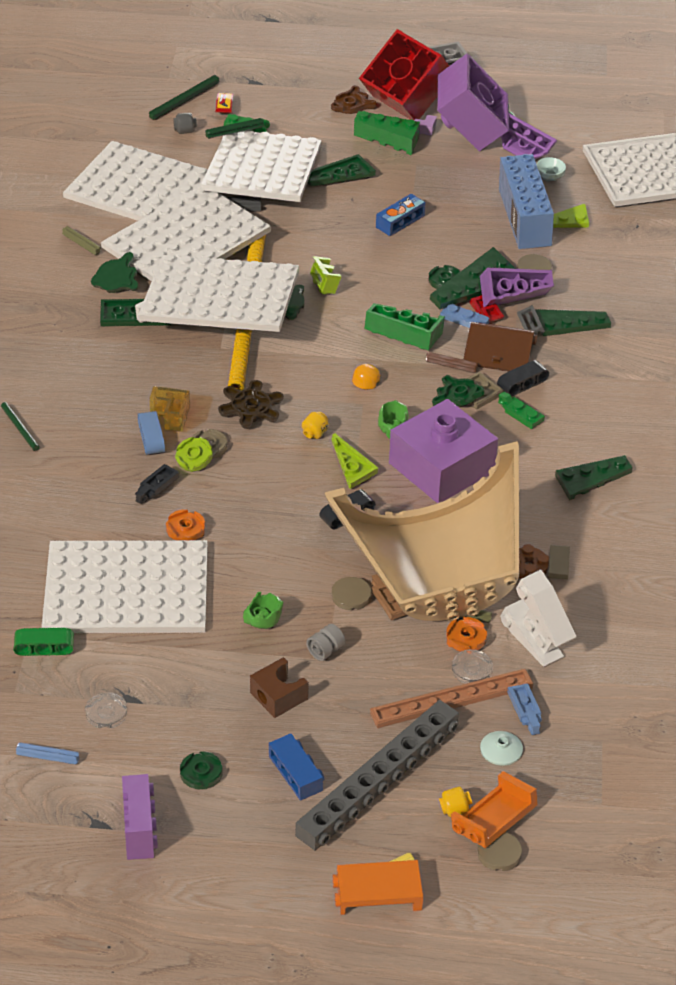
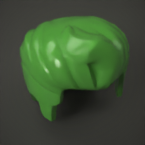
M397 400L383 404L378 416V427L390 439L391 429L408 421L407 406Z
M257 592L252 602L243 612L244 623L259 629L272 628L280 619L283 601L272 593L261 595V592Z

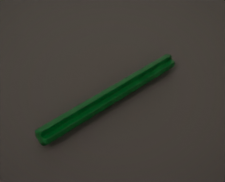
M213 75L149 111V118L155 120L220 82L219 77Z

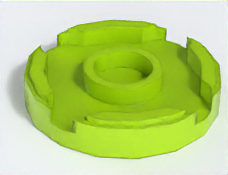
M189 437L177 446L175 455L176 461L182 469L191 472L199 471L211 462L213 449L206 439L202 437Z

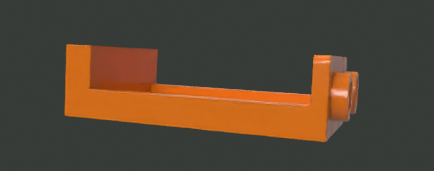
M504 771L498 775L499 786L472 806L468 812L460 815L454 811L451 814L452 829L484 848L488 847L538 805L536 788Z
M418 860L337 865V874H333V888H338V893H335V906L340 907L341 915H345L347 907L412 903L413 911L422 910L423 892Z

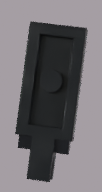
M163 464L140 483V487L135 493V501L143 504L148 498H154L178 479L180 472Z

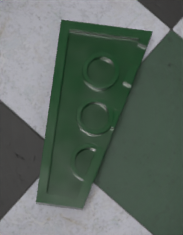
M359 154L312 169L307 183L310 186L371 177L375 176L376 170Z
M623 455L556 470L555 476L570 501L575 499V496L580 493L582 495L588 493L589 489L597 486L599 488L604 486V483L609 480L615 481L632 473L633 467L627 457Z

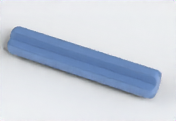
M21 742L16 747V754L75 765L79 761V753L76 751Z

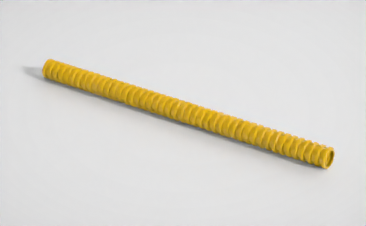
M266 235L249 244L247 261L262 262ZM236 329L228 386H233L238 390H243L252 334V330Z

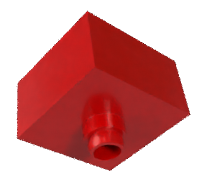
M396 29L361 74L359 80L374 98L405 117L415 120L420 119L437 98L438 74L448 68L449 65L441 54Z

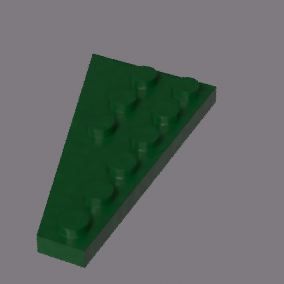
M492 247L432 292L430 300L439 309H443L450 304H457L481 296L480 275L486 268H516Z

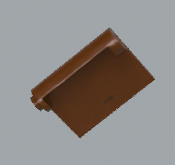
M471 321L463 360L476 362L478 367L509 372L529 362L531 348L533 345H536L538 335H535V331Z

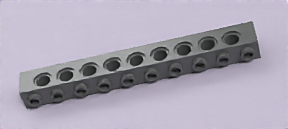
M439 699L296 822L295 836L314 851L321 845L324 846L330 837L336 832L339 833L344 828L346 823L351 819L354 820L362 809L369 807L377 796L384 794L393 782L399 781L408 769H412L416 765L417 761L422 757H426L436 745H440L448 734L455 732L459 726V712Z

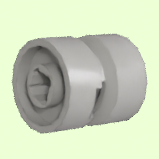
M328 624L318 633L308 638L306 644L311 655L315 659L323 661L331 655V652H336L345 645V637L336 625Z

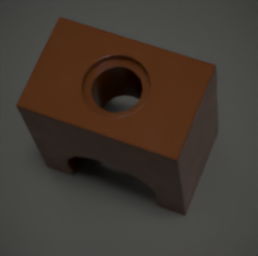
M284 657L250 675V693L274 718L308 700L309 682L305 678H301L294 683H284L288 679V661Z

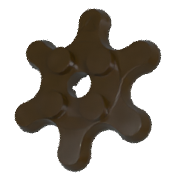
M252 380L249 383V387L245 390H238L233 386H227L223 389V393L231 402L220 405L218 412L223 417L239 416V423L244 429L250 428L253 422H256L259 418L266 419L269 422H276L279 418V412L272 409L271 406L280 404L284 399V395L278 391L272 393L263 392V383L260 380Z

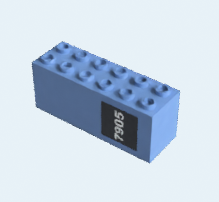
M533 154L500 157L499 192L518 249L552 246L554 213Z

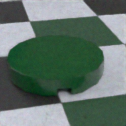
M444 265L440 268L436 266L429 272V283L432 287L438 289L458 274L460 270L450 265Z
M201 751L199 754L191 753L180 764V777L183 783L197 790L214 787L223 776L220 759L213 753Z

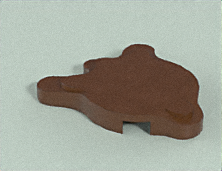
M356 85L352 86L350 90L336 95L334 102L331 104V110L345 114H355L364 109L377 107V102L368 99V94L361 92L359 86Z

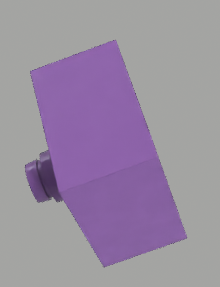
M468 53L438 74L437 111L441 114V119L447 128L452 129L455 127L478 151L509 131L508 94Z
M446 399L391 429L389 464L436 503H440L475 484L483 476H489L488 471L496 465L498 438L453 402Z

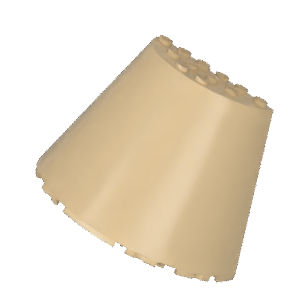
M518 441L498 446V454L495 460L496 465L488 471L489 477L487 479L483 476L473 485V491L468 493L465 490L456 498H450L428 507L399 513L386 511L385 515H380L377 510L365 508L363 511L360 505L352 504L344 488L325 492L328 504L402 611L408 616L425 621H453L467 615L475 616L479 611L505 597L516 585L519 578Z

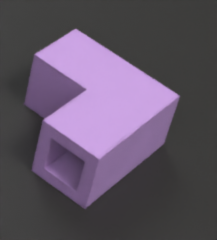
M427 115L425 120L415 119L414 121L420 122L419 134L432 136L437 116Z

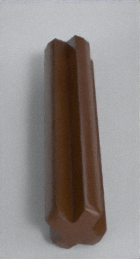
M427 352L425 361L472 373H476L478 363L434 352Z

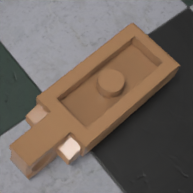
M377 574L372 575L373 594L390 620L407 615L402 611Z

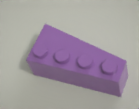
M486 268L480 275L483 307L495 303L501 305L546 295L554 287L552 270Z
M148 774L122 776L127 860L154 858L153 849L158 848L157 835L152 833V831H157L156 817L151 818V813H155V800H150V796H154L153 783H149Z

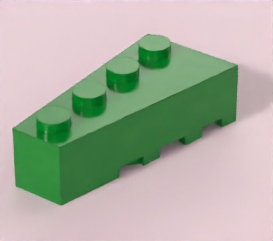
M358 111L354 119V136L371 142L376 140L380 145L386 146L388 144L393 146L394 150L400 151L402 149L406 151V154L412 155L419 139V121Z
M373 303L366 311L364 329L429 351L443 334L445 316L439 315L438 318L430 317V313L423 312L422 315L412 313V310L397 311L396 307Z

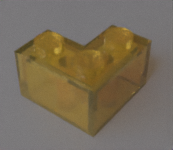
M153 386L149 398L150 412L156 411L158 416H164V427L166 430L183 431L190 409V391Z

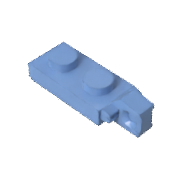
M454 304L448 305L440 312L441 316H445V320L470 328L471 321L489 324V317Z
M528 683L508 687L507 693L520 722H522L523 726L528 725L531 735L540 734L539 727L541 725L539 722L542 720L541 711Z

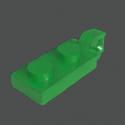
M506 392L499 394L498 403L505 409V413L528 428L533 429L544 421L545 416L518 398L511 397Z

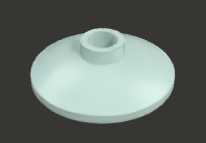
M495 731L487 734L482 739L480 751L482 756L490 763L505 766L513 764L520 759L523 753V745L514 734L506 731Z

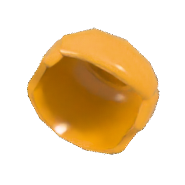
M371 364L359 365L353 373V384L361 389H374L377 382L380 381L379 369Z

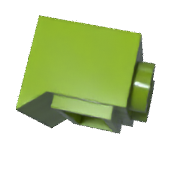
M313 256L315 263H313L310 271L313 283L318 285L320 293L335 294L342 277L341 274H332L334 266L329 265L330 258Z

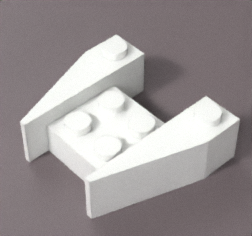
M539 570L520 580L516 590L521 600L505 607L500 617L503 625L509 629L511 634L545 667L563 658L564 655L558 647L575 639L577 636L553 586L542 570Z

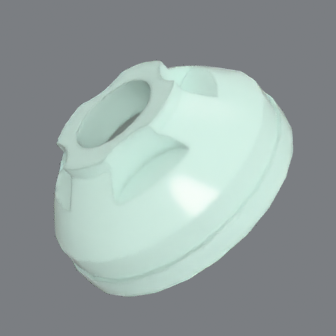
M543 158L536 164L540 176L545 181H556L564 175L566 170L565 163L557 158Z

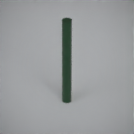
M3 402L1 404L3 411L32 450L38 451L40 446L7 402Z

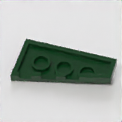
M535 309L545 331L542 332L543 337L611 328V321L605 311Z

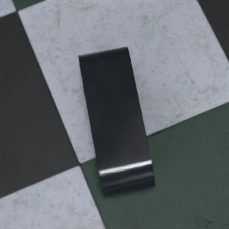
M533 360L501 375L497 385L512 397L546 381L549 377V371L537 360Z
M362 489L348 495L352 504L360 505L363 511L365 508L374 510L376 502ZM329 504L321 509L319 516L331 529L335 530L344 526Z

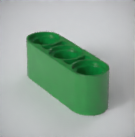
M69 628L18 629L14 634L13 651L19 656L68 655L73 652L74 632Z

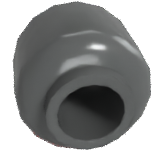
M179 113L176 115V118H173L174 130H177L179 134L192 133L194 127H197L196 118H193L191 113Z

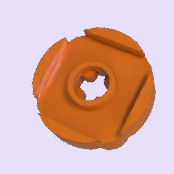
M187 509L173 512L168 517L166 532L172 539L197 540L204 536L205 520L200 513L196 511L191 513Z
M463 617V620L459 621L455 619L447 626V645L469 655L476 654L477 650L481 649L486 643L487 630L484 629V624L475 618Z

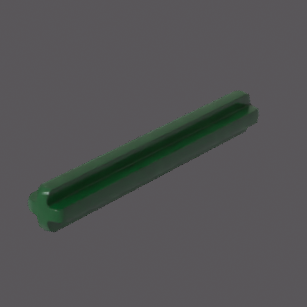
M258 118L205 130V136L211 139L262 128L264 120Z

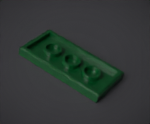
M144 299L101 300L100 327L169 326L171 323L139 322L136 317L135 305L143 302Z

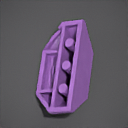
M510 113L509 131L501 136L503 149L515 156L533 154L534 159L548 154L557 142L555 138Z

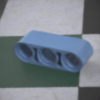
M157 412L138 413V424L146 455L165 452L164 438Z

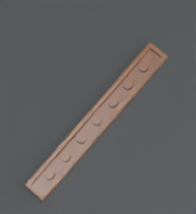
M521 669L370 708V714L376 727L381 728L418 718L439 699L454 709L508 695V687L528 683L531 689L533 688V681L527 670Z

